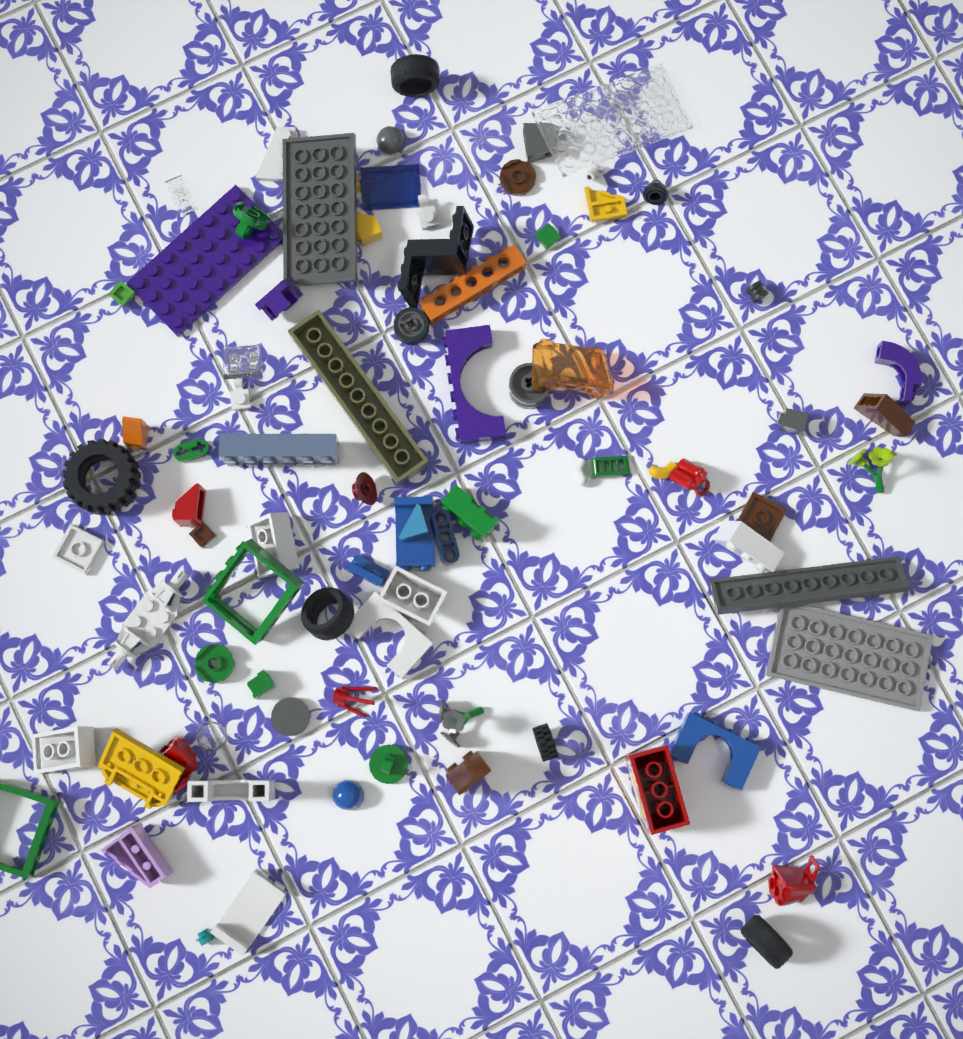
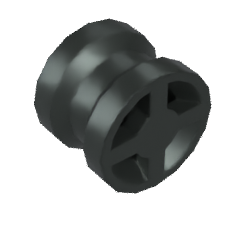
M761 280L753 283L745 290L747 294H750L753 303L760 301L769 294L768 290L763 288Z

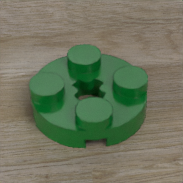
M222 645L204 646L195 658V671L202 680L216 684L225 681L230 677L235 667L233 654ZM211 659L219 660L218 668L210 667L212 664L210 662Z

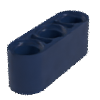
M438 509L431 515L430 524L440 561L444 565L450 566L459 559V549L449 513L444 509ZM442 515L444 523H438L435 516ZM441 533H446L449 536L448 542L441 540ZM447 551L453 553L454 559L452 561L446 559L445 553Z

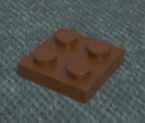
M752 492L737 521H742L770 542L787 509Z

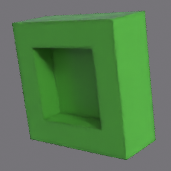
M120 280L108 295L124 308L136 293Z

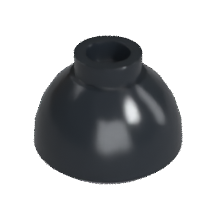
M653 180L644 188L643 199L652 205L663 204L668 199L667 187L660 180Z

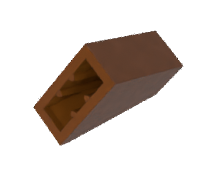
M864 393L854 407L860 414L893 436L906 437L915 424V421L887 394Z

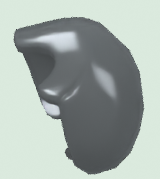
M387 126L379 131L376 142L378 148L384 154L392 155L401 151L405 138L401 130L393 126Z

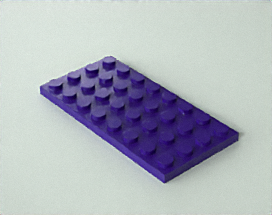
M236 184L126 283L177 337L283 242V231L269 217L267 220H270V223L265 230L253 228L251 234L246 239H242L235 234L236 228L240 223V220L233 213L235 204L237 202H246L245 206L249 208L252 205L259 208Z

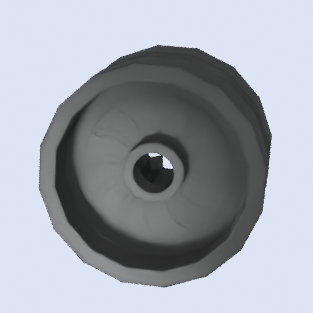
M524 363L517 366L510 376L508 385L509 396L518 407L535 409L547 400L551 380L548 372L541 365Z

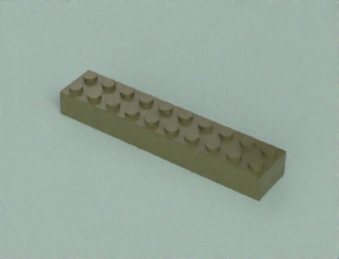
M317 310L288 330L290 338L398 487L429 466V460L320 310Z

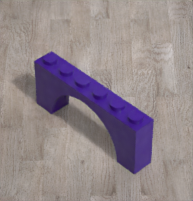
M490 325L445 330V337H442L443 348H447L448 355H445L446 366H450L451 372L447 373L448 384L453 386V391H450L451 403L455 402L456 409L452 410L454 421H458V428H455L456 439H460L461 444L505 439L504 416L487 415L475 409L465 398L460 384L461 374L467 362L478 352L492 348L493 341Z

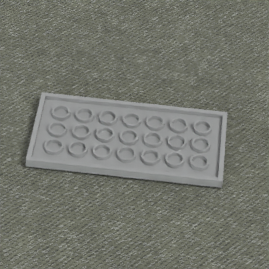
M806 605L779 607L765 676L919 712L934 635Z

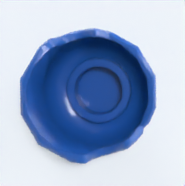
M344 780L337 783L333 789L332 799L337 807L351 811L361 806L364 801V790L359 783L352 780Z

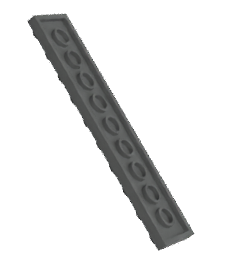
M899 556L710 579L709 581L717 615L908 592L910 589Z

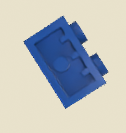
M355 555L352 562H348L345 568L347 572L382 588L389 575V570L359 555Z

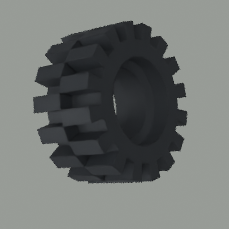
M545 723L533 727V734L542 761L545 762L557 758L558 752L549 725Z

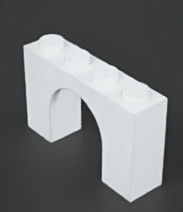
M375 591L354 614L352 624L347 630L360 640L379 621L392 620L398 623L404 630L405 642L402 649L387 666L403 679L433 646L431 642L433 638L425 631L421 633L416 629L418 625L411 618L405 619L402 616L404 613L378 601L377 599L380 594Z
M275 780L188 781L187 802L220 800L272 801L275 800Z

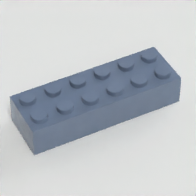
M220 434L219 457L229 467H238L239 464H247L248 467H257L258 464H266L267 467H277V464H285L286 467H296V464H304L305 467H315V464L334 467L335 464H339V439L337 434Z

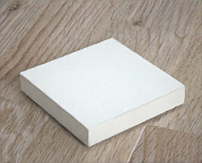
M70 524L51 558L88 575L105 541Z

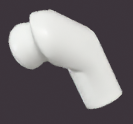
M579 458L572 471V476L577 485L585 487L589 483V479L583 471L587 461Z

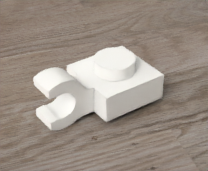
M419 195L417 198L421 209L417 210L416 213L421 229L440 224L434 205L429 207L426 195Z
M234 376L235 391H230L232 411L252 409L250 390L243 388L241 376Z

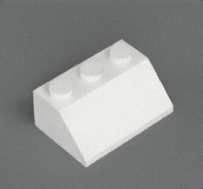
M288 512L269 513L247 523L250 539L252 538L290 571L300 568ZM254 556L258 579L277 575Z
M395 565L377 600L431 626L447 597L448 591Z

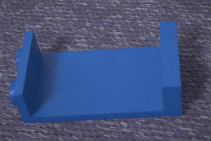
M433 496L394 497L396 566L406 571H412V568H419V571H430L431 568L435 567L434 535L430 524V517L433 514ZM416 504H418L422 509L428 535L402 542L398 537Z

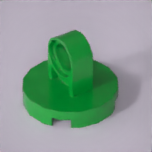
M237 202L233 208L234 215L240 220L235 231L236 235L246 239L251 234L253 228L265 230L268 227L270 220H267L268 216L266 213L254 205L249 208L245 206L246 202Z
M390 744L380 746L370 757V772L380 783H396L407 773V756L398 746Z

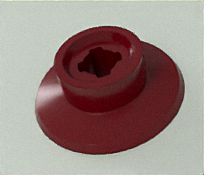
M359 473L355 483L352 485V493L358 501H362L366 505H373L377 500L376 484L368 473Z

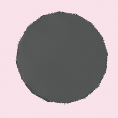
M287 697L275 704L271 712V721L278 733L284 736H296L308 727L311 714L308 706L302 700Z

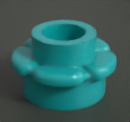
M206 928L197 934L199 938L196 939V942L199 941L200 945L203 946L216 937Z

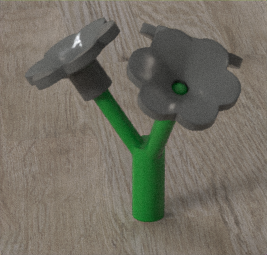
M442 699L439 710V723H442L443 727L448 729L450 734L445 732L440 734L455 747L460 748L456 740L460 735L459 732L464 729V725L469 719L483 714L484 709L480 706L468 712L457 711L456 709L446 708L445 699Z

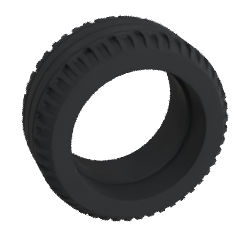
M421 54L406 55L397 59L391 65V85L394 91L400 95L407 97L424 96L433 92L439 85L438 64L429 56Z
M324 587L313 592L306 599L301 610V621L305 629L314 637L324 641L334 640L344 634L351 626L354 618V607L351 600L342 591L334 587ZM338 603L335 615L328 622L317 625L318 617L322 610L330 604Z
M760 915L752 916L742 926L741 934L774 969L781 968L792 957V948Z

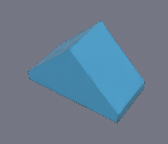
M416 504L398 537L402 542L428 535L422 509L418 504Z

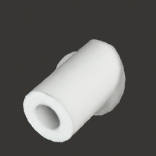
M595 164L586 173L585 180L592 182L596 175L603 176L605 167Z

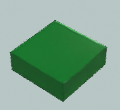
M550 223L535 234L537 240L546 250L561 239V236Z

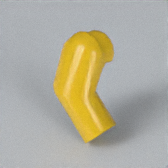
M672 461L665 468L653 465L649 468V474L655 479L664 480L669 477L673 469H677V465Z

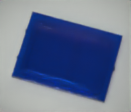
M419 164L360 168L363 211L420 207L417 198L421 195L422 186L420 184Z

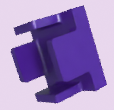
M291 276L277 284L255 306L259 311L263 310L270 320L273 321L279 317L282 311H287L303 296V293L295 285L296 281Z

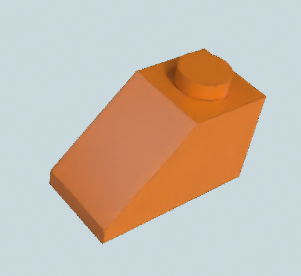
M123 416V443L129 447V450L140 451V449H146L150 427L143 419Z

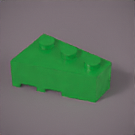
M457 485L441 500V505L443 506L441 509L446 510L449 515L452 514L456 518L455 522L463 529L467 527L471 531L470 535L476 541L481 540L484 542L499 526V519L496 516L493 518L486 512L487 509L478 505L470 495Z

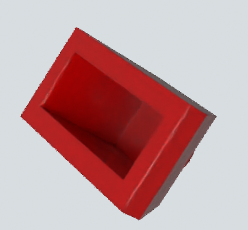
M199 483L193 485L175 502L172 518L180 527L202 526L206 490Z

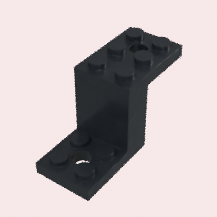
M456 206V211L452 216L453 228L450 230V239H411L407 241V246L404 248V262L401 264V278L398 281L397 287L409 307L418 308L423 275H466L474 225L464 206Z

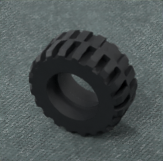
M98 439V442L89 440L86 446L80 444L77 446L79 449L77 452L72 451L69 454L71 459L65 461L64 466L67 468L62 471V477L65 478V481L62 483L63 487L67 489L66 494L82 509L97 515L101 513L111 515L112 511L116 513L122 511L121 507L123 506L127 508L131 504L129 500L136 498L137 494L135 491L140 489L141 483L138 482L141 478V472L138 470L139 465L133 455L123 446L111 440L109 442L105 439ZM101 461L113 462L118 468V479L114 487L102 494L90 492L86 486V476L90 468Z

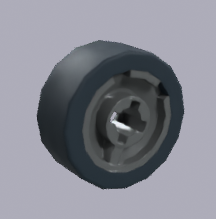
M415 307L402 309L396 314L394 319L396 337L407 345L421 343L429 332V320L426 314ZM410 323L415 325L412 329H409L408 325Z

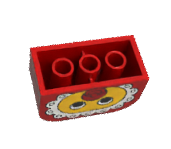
M668 745L626 755L627 769L646 832L654 835L690 825Z

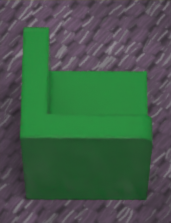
M264 669L257 673L258 676L247 682V686L256 700L277 687Z

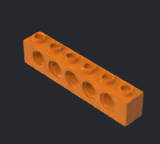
M515 245L511 247L506 246L498 255L489 256L484 260L483 264L471 267L466 275H458L452 280L453 282L448 285H441L433 294L424 295L421 301H419V307L426 314L432 326L525 270L526 261ZM506 262L508 266L503 268L499 266V263ZM489 271L493 275L490 277H485L483 273ZM469 281H475L477 283L473 287L467 285ZM454 290H458L461 292V294L459 296H453L451 292ZM437 300H443L445 301V304L442 306H438L435 304V302Z

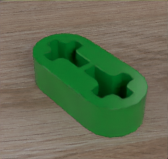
M196 439L177 445L173 450V455L179 462H189L207 456L210 452V446L204 439ZM199 444L206 446L203 448V452L199 450L193 451V449L199 448ZM181 449H183L184 451H190L184 454V458L178 455L181 452Z

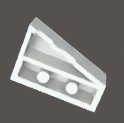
M723 521L712 539L740 556L746 562L755 565V568L762 573L766 571L774 572L785 552L742 521Z

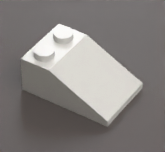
M76 726L32 735L34 774L96 766L94 726Z

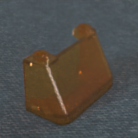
M541 339L540 342L533 345L532 390L541 391L543 386L550 388V390L557 388L587 392V395L594 399H600L614 393V383L605 351L601 350L600 347L586 348L551 342L550 339Z

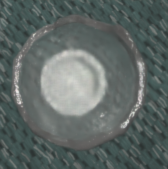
M214 721L202 724L196 732V741L205 751L216 752L227 744L228 732L223 725Z

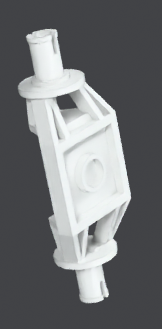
M178 569L170 582L166 583L161 580L159 585L146 592L123 622L117 641H114V645L117 646L118 650L108 661V665L118 670L127 656L136 659L137 655L154 648L179 616L180 600L183 595L179 593L180 590L178 589L189 577L188 574ZM175 593V596H174V599H173L171 605H170V606L167 605V604L169 603V601H170L172 595ZM139 642L142 643L135 650L131 651Z

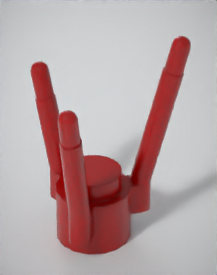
M336 687L333 703L338 704L340 708H345L357 715L366 717L365 713L346 704L354 701L375 705V702L352 697L351 692L348 691H376L377 687Z

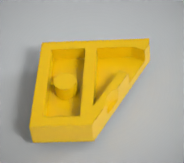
M588 186L584 187L591 223L627 217L623 196L612 195L602 190L599 192L590 189Z

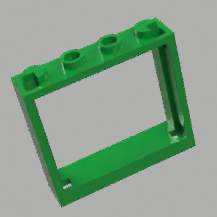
M251 538L245 542L242 541L235 550L237 552L226 561V568L215 576L216 582L206 589V596L202 601L251 643L257 645L264 640L305 583ZM249 552L289 584V587L258 629L218 596Z
M0 781L1 790L46 804L23 869L0 862L1 871L26 879L33 878L61 800Z

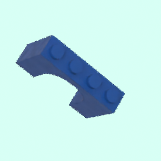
M696 711L686 713L669 750L671 757L684 764H688L696 745L702 738L709 735L717 736L725 741L730 750V760L721 782L742 791L761 749L760 746L756 745L757 741L749 737L743 739L739 737V732L730 728L727 731L721 728L722 724L712 719L710 722L703 719L704 715Z

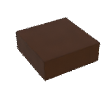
M204 521L202 526L195 527L189 533L201 548H204L217 536Z

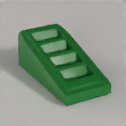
M628 455L596 457L590 460L593 479L631 474ZM616 461L617 471H613L612 462ZM620 461L624 463L623 471L620 468ZM606 462L609 463V471L607 472L605 466ZM598 463H601L602 472H599Z

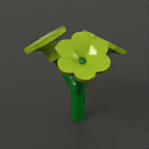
M873 448L868 456L872 460V464L878 466L876 474L863 458L867 449H862L847 464L858 463L861 467H864L874 477L877 493H883V467L889 465V462L894 460V456H897V453L888 448Z

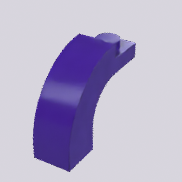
M882 340L877 345L875 364L889 366L899 374L901 391L898 405L906 406L915 398L916 390L913 389H917L922 385L920 366L907 349L896 343Z

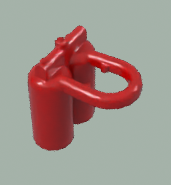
M685 458L678 462L677 469H673L669 475V479L672 482L688 490H694L698 496H704L710 488V481L706 478L708 472L703 467ZM705 482L704 490L699 492L698 486Z

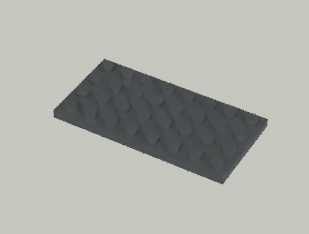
M343 133L282 139L283 280L292 276L296 281V286L358 282L356 134Z

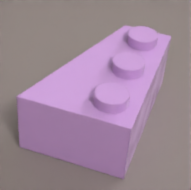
M140 823L129 828L100 850L116 860L115 862L118 865H122L129 870L131 875L148 888L154 887L174 873Z

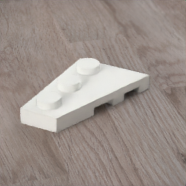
M277 126L256 175V181L283 182L282 139L296 138L295 127Z

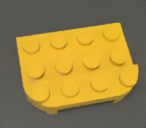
M118 728L112 731L98 764V768H101L102 774L106 778L104 782L108 786L115 783L144 800V807L148 809L164 807L174 796L173 791L185 769L183 766Z

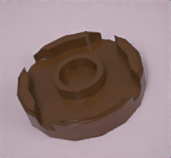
M520 159L510 160L504 164L500 171L499 181L501 187L505 192L513 196L526 195L535 185V169L527 161L524 162Z

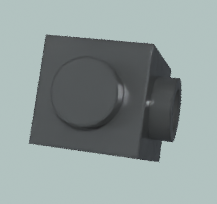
M786 408L782 413H779L777 423L780 425L778 430L796 435L803 434L809 413Z

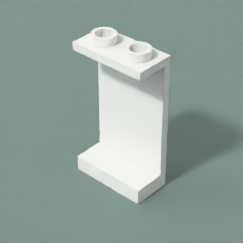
M256 869L252 871L251 876L231 905L210 931L211 934L242 956L247 952L288 893L284 890L286 887L278 881L274 883L268 879L269 875L261 869L259 871Z

